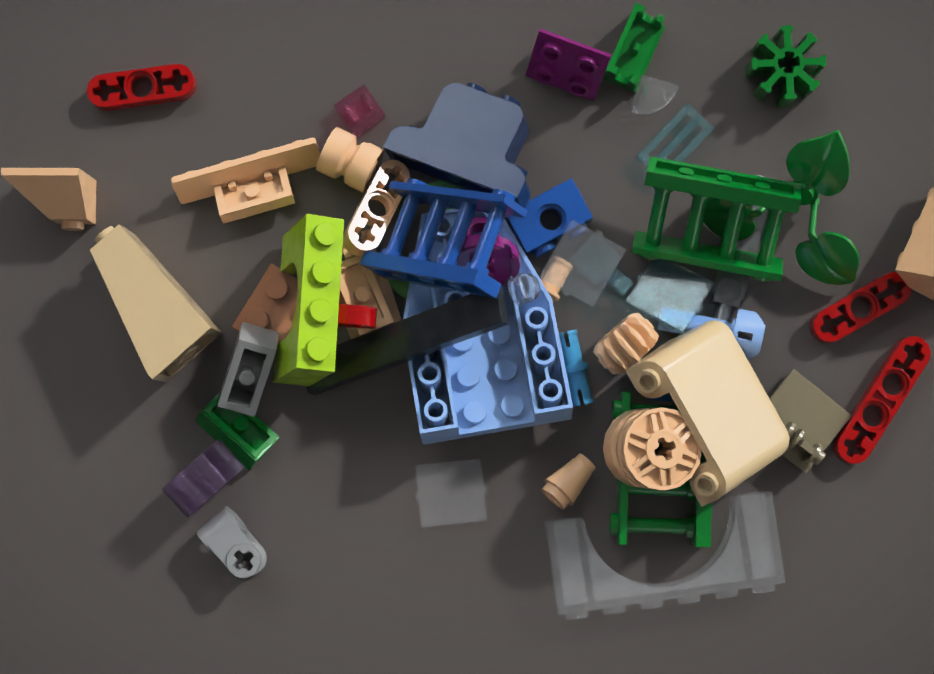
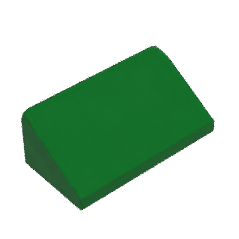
M219 393L199 412L195 421L247 470H251L280 437L256 415L253 417L218 407Z

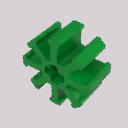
M792 25L781 26L773 37L776 45L768 39V34H764L751 49V53H756L763 60H757L756 57H753L745 67V78L747 79L751 76L767 75L768 80L765 83H760L753 92L754 96L760 101L764 100L771 92L773 85L778 86L779 101L777 107H788L797 98V94H794V88L802 94V99H806L820 84L819 80L815 81L808 74L817 76L827 65L825 55H821L818 58H804L802 55L804 51L808 52L818 41L817 37L811 32H808L801 39L797 49L792 47L791 32L794 29ZM781 61L787 62L786 67L790 64L792 69L789 73L783 72L785 67L779 68L778 64Z

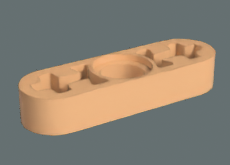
M387 160L374 173L343 234V244L347 251L354 256L363 257L364 252L373 251L379 245L402 199L401 195L391 189L388 192L383 190L389 179V173L396 176L394 181L407 183L410 178L408 168L400 161ZM368 201H380L385 207V215H374L369 210ZM366 224L372 226L365 236L366 242L364 244L357 241L359 238L358 233Z

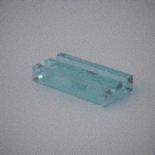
M687 103L637 155L636 159L640 163L643 162L648 168L650 159L648 155L686 115L690 116L692 120L657 158L666 159L688 134L699 125L703 130L673 160L683 162L712 132L714 127Z

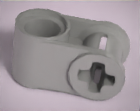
M228 506L223 507L197 531V535L204 545L222 561L234 576L247 578L261 572L266 566V551L248 531L239 516ZM251 552L254 556L250 560L252 566L243 567L240 563L244 559L241 553Z

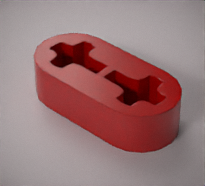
M339 304L338 327L376 328L377 308Z

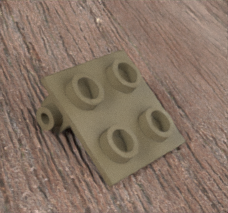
M795 369L791 370L769 398L790 437L789 446L782 455L805 474L813 464L818 465L826 455L824 450L852 417L851 414Z

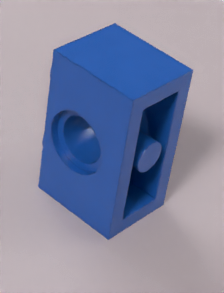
M572 178L529 200L525 207L528 211L526 218L505 215L506 222L526 256L534 253L536 258L555 249L554 241L564 236H567L570 241L587 232L588 228L586 225L593 219ZM546 212H552L559 217L560 226L555 230H547L541 225L540 216Z

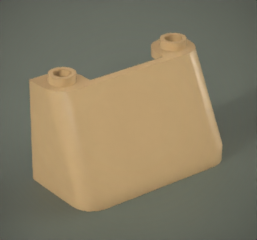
M711 320L660 345L625 370L635 389L644 397L654 399L670 393L707 461L699 464L689 480L691 489L701 507L720 499L780 457L789 446L790 437L786 427L734 334L721 321Z

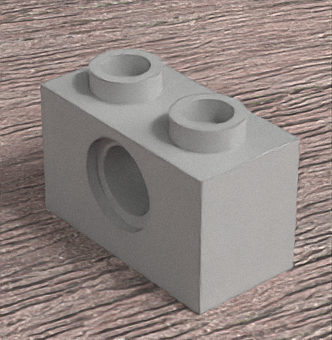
M242 322L221 386L218 407L255 417L277 351L279 332Z

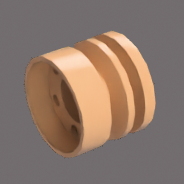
M663 407L638 408L625 411L612 421L605 433L603 444L606 465L615 478L627 486L663 491L680 487L692 478L700 464L702 452L681 413L677 410ZM658 442H661L663 448L658 450V455H655L654 450L659 447Z

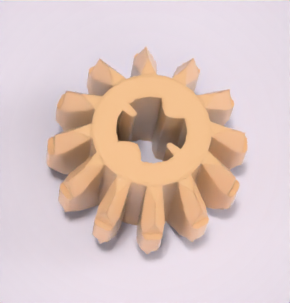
M633 313L605 334L597 342L593 352L605 369L607 368L613 375L621 374L638 362L655 346L659 335L647 318L644 319L640 313Z

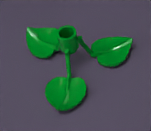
M835 130L823 136L797 143L786 157V166L790 176L793 178L792 182L801 184L800 205L809 204L811 206L808 237L810 240L799 243L795 250L799 266L807 275L817 281L831 285H846L856 281L859 254L855 245L850 239L839 233L825 232L818 237L816 235L817 210L820 203L819 194L833 196L840 193L846 187L850 176V161L847 147L840 131ZM711 198L707 201L703 223L714 234L723 238L730 203L727 200ZM753 205L745 208L738 241L746 239L754 232L756 222L753 217L761 216L767 211L765 207L752 209Z

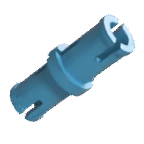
M577 329L567 331L570 347L566 346L563 332L559 333L573 407L581 405L578 396L579 389L582 392L584 404L594 402L585 371L589 367L587 361L583 362Z

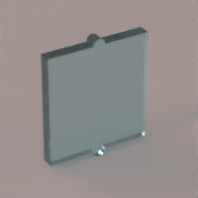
M665 259L652 260L645 272L638 275V283L626 299V304L683 334L695 314L702 312V303L714 286V282L674 261Z

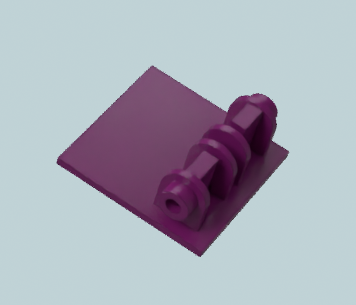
M540 28L525 76L536 79L542 84H549L566 90L575 96L585 97L594 101L611 54Z

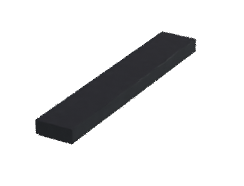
M502 288L499 290L497 299L469 294L336 345L335 372L311 386H306L307 393L317 395L509 325Z

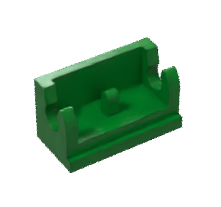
M635 3L602 79L635 94L665 28L662 25L665 20L663 15L658 14L656 17H652L645 13V6L639 3Z

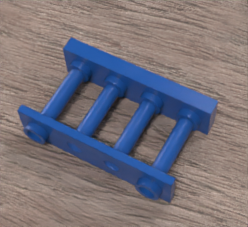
M411 178L408 179L407 183L391 181L389 188L405 198L387 248H382L381 253L364 252L360 265L385 279L497 299L502 284L488 276L489 269L486 267L505 215L526 218L528 211L514 201L516 197L501 189H493L492 193L430 186L422 181ZM419 204L431 205L414 253H409L408 257H404L401 252ZM446 208L459 209L442 258L438 257L436 262H432L429 259V255ZM475 211L489 213L472 261L467 262L465 267L460 266L457 261Z

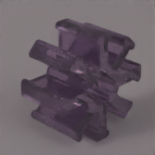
M219 439L176 475L162 491L188 518L245 466Z

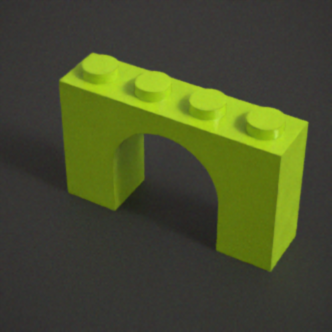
M306 214L283 236L280 272L297 274L298 290L291 329L287 337L277 344V351L274 357L273 383L311 386L335 372L344 219Z

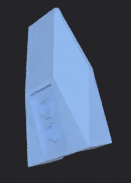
M448 209L445 211L429 255V259L432 262H436L438 257L442 258L459 209ZM475 211L473 218H487L489 213ZM428 213L421 214L417 243ZM505 218L503 219L499 236L509 239L517 246L521 264L518 275L514 279L511 276L506 280V285L501 287L509 325L408 361L423 445L572 419L573 404L552 298ZM409 283L403 319L469 294Z

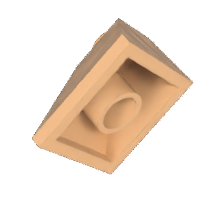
M1 168V176L48 219L61 224L62 230L82 231L84 230V224L96 225L97 181L81 169Z

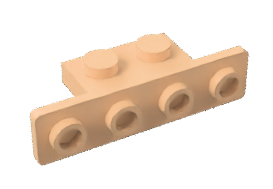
M313 137L297 140L284 146L262 150L234 160L223 161L220 164L199 170L188 171L172 177L171 183L181 204L215 196L219 216L223 224L295 204L288 175L316 167L320 151L316 139Z

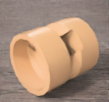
M336 127L331 132L321 151L316 170L333 179L343 175L345 184L361 193H365L374 173L381 164L384 149L367 142L357 145L355 135Z

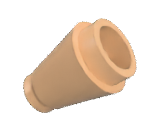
M579 453L575 458L546 478V485L541 490L553 504L564 510L568 504L573 505L596 467L587 457Z

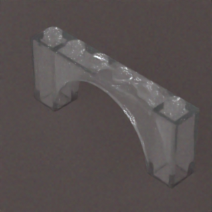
M763 490L728 495L727 525L723 538L714 554L702 567L692 574L667 583L639 582L626 578L611 569L595 551L588 537L583 517L578 516L544 521L556 611L558 615L565 614L566 620L586 618L590 610L603 609V614L606 615L622 613L626 611V605L640 604L641 609L659 608L663 606V600L675 598L678 599V604L695 603L701 601L700 595L715 593V598L717 599L738 596L737 590L752 588L753 593L772 592L776 590L775 584L786 583L771 491Z

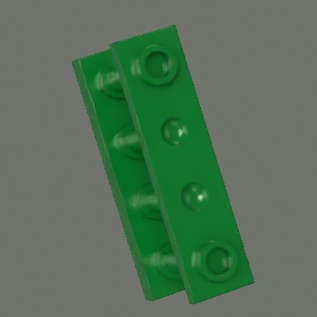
M650 156L644 185L651 186L655 193L647 232H635L631 253L638 254L647 260L665 259L749 275L753 279L762 282L770 280L781 282L783 258L774 257V252L784 214L788 212L798 214L801 203V184ZM673 191L689 193L693 197L684 239L662 236L669 196ZM711 198L727 200L730 203L721 246L699 242L707 201ZM750 205L765 207L769 211L759 253L736 249L745 208Z
M631 392L619 393V400H613L612 421L625 411L638 408L663 407L679 410L676 405L630 404ZM658 442L659 447L654 450L655 455H658V450L663 448L660 442ZM702 452L700 463L707 461ZM617 479L616 513H610L609 534L610 536H615V542L619 545H627V532L684 534L685 538H690V545L711 548L712 503L701 507L691 489L689 480L680 487L663 491L627 486ZM628 494L685 496L686 500H691V515H685V519L628 517Z

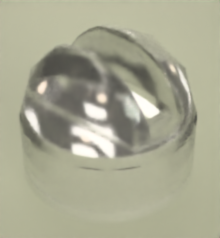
M521 273L514 279L513 277L509 278L508 289L513 301L517 305L522 306L532 302L539 296L541 284L536 276L529 273Z

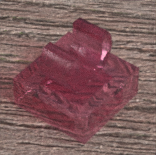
M362 85L334 104L336 111L356 137L386 117L365 85Z

